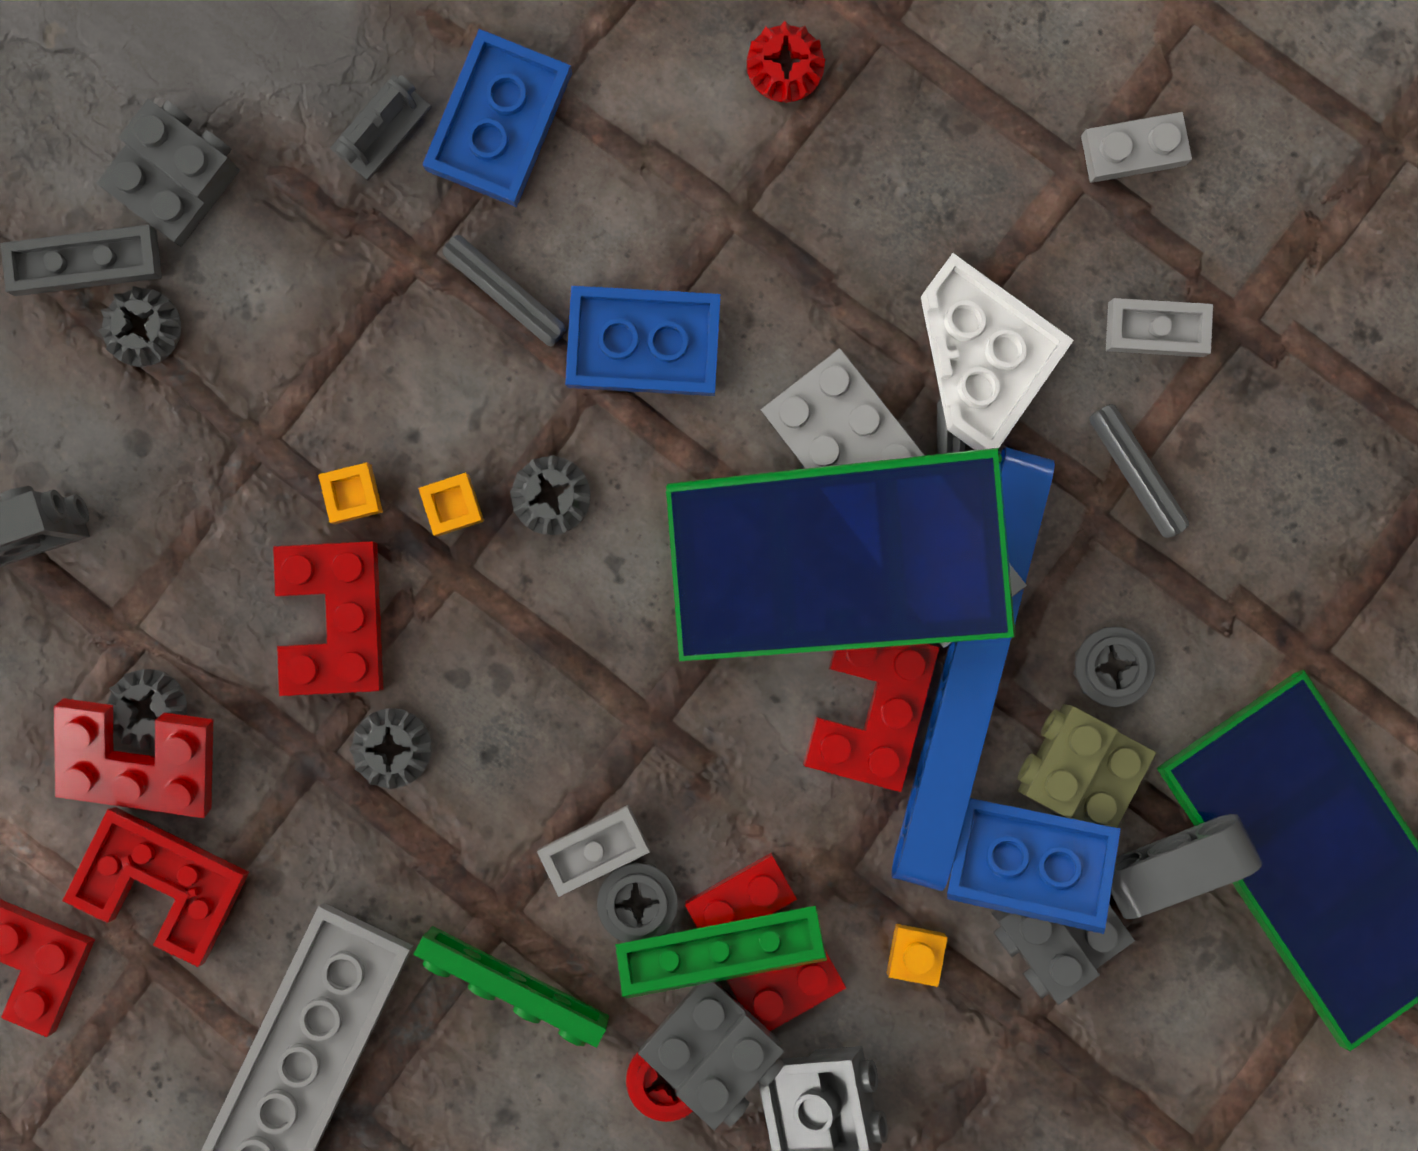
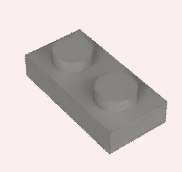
M1183 112L1089 128L1081 135L1090 183L1182 167L1192 160Z
M1113 298L1108 302L1106 351L1205 357L1211 354L1213 304Z
M628 804L540 847L537 853L558 897L650 853V847Z

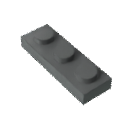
M150 225L0 243L5 291L13 296L162 278L157 230Z

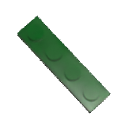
M816 906L615 944L622 997L626 999L827 961Z
M434 926L422 936L413 954L424 960L422 964L430 972L441 977H450L452 974L468 982V989L472 993L487 1000H495L497 997L513 1005L514 1013L526 1021L532 1023H540L541 1020L558 1028V1034L574 1045L583 1047L588 1043L597 1048L606 1031L609 1015Z

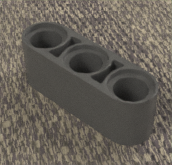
M1237 814L1223 815L1116 857L1111 894L1125 919H1135L1246 878L1262 867L1263 862L1240 817Z

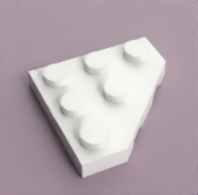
M952 253L921 296L947 430L974 450L999 448L1074 340Z

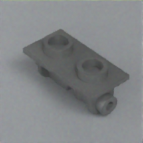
M393 74L330 149L369 181L432 106L415 92L416 88L409 80L402 75L397 77Z

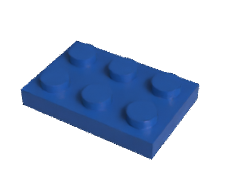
M478 29L422 164L424 169L429 173L517 207L571 78V65Z
M571 286L566 387L715 396L721 294Z
M970 798L954 857L947 899L1104 934L1121 829Z

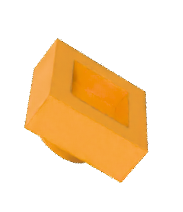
M366 462L318 474L330 523L338 524L383 513L371 464Z
M465 472L418 488L434 536L438 537L484 522L468 473Z
M895 924L886 971L888 977L938 987L948 937L942 932Z

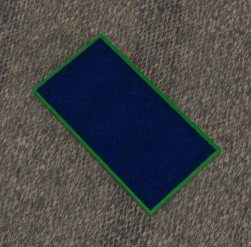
M999 448L668 483L666 486L679 661L1016 637L1001 472L1002 456Z
M1300 670L1156 769L1194 826L1228 814H1237L1240 817L1263 864L1252 875L1232 884L1338 1045L1348 1051H1352L1418 1003V840L1306 671Z

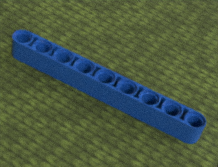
M1004 447L1000 454L1002 456L1001 472L1009 563L1026 583L1053 479L1055 462L1052 459ZM982 516V520H981L980 526H981V528L984 530V523H983V516ZM1024 589L1012 597L1014 623L1016 622ZM1011 638L957 641L949 644L894 854L891 874L894 879L943 891L946 887Z

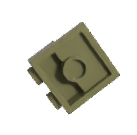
M1063 704L1060 711L1054 709L1046 719L1041 730V736L1045 737L1037 754L1031 753L1022 764L1017 778L1021 781V784L1017 791L1066 818L1117 828L1156 752L1119 733L1117 729L1074 706Z

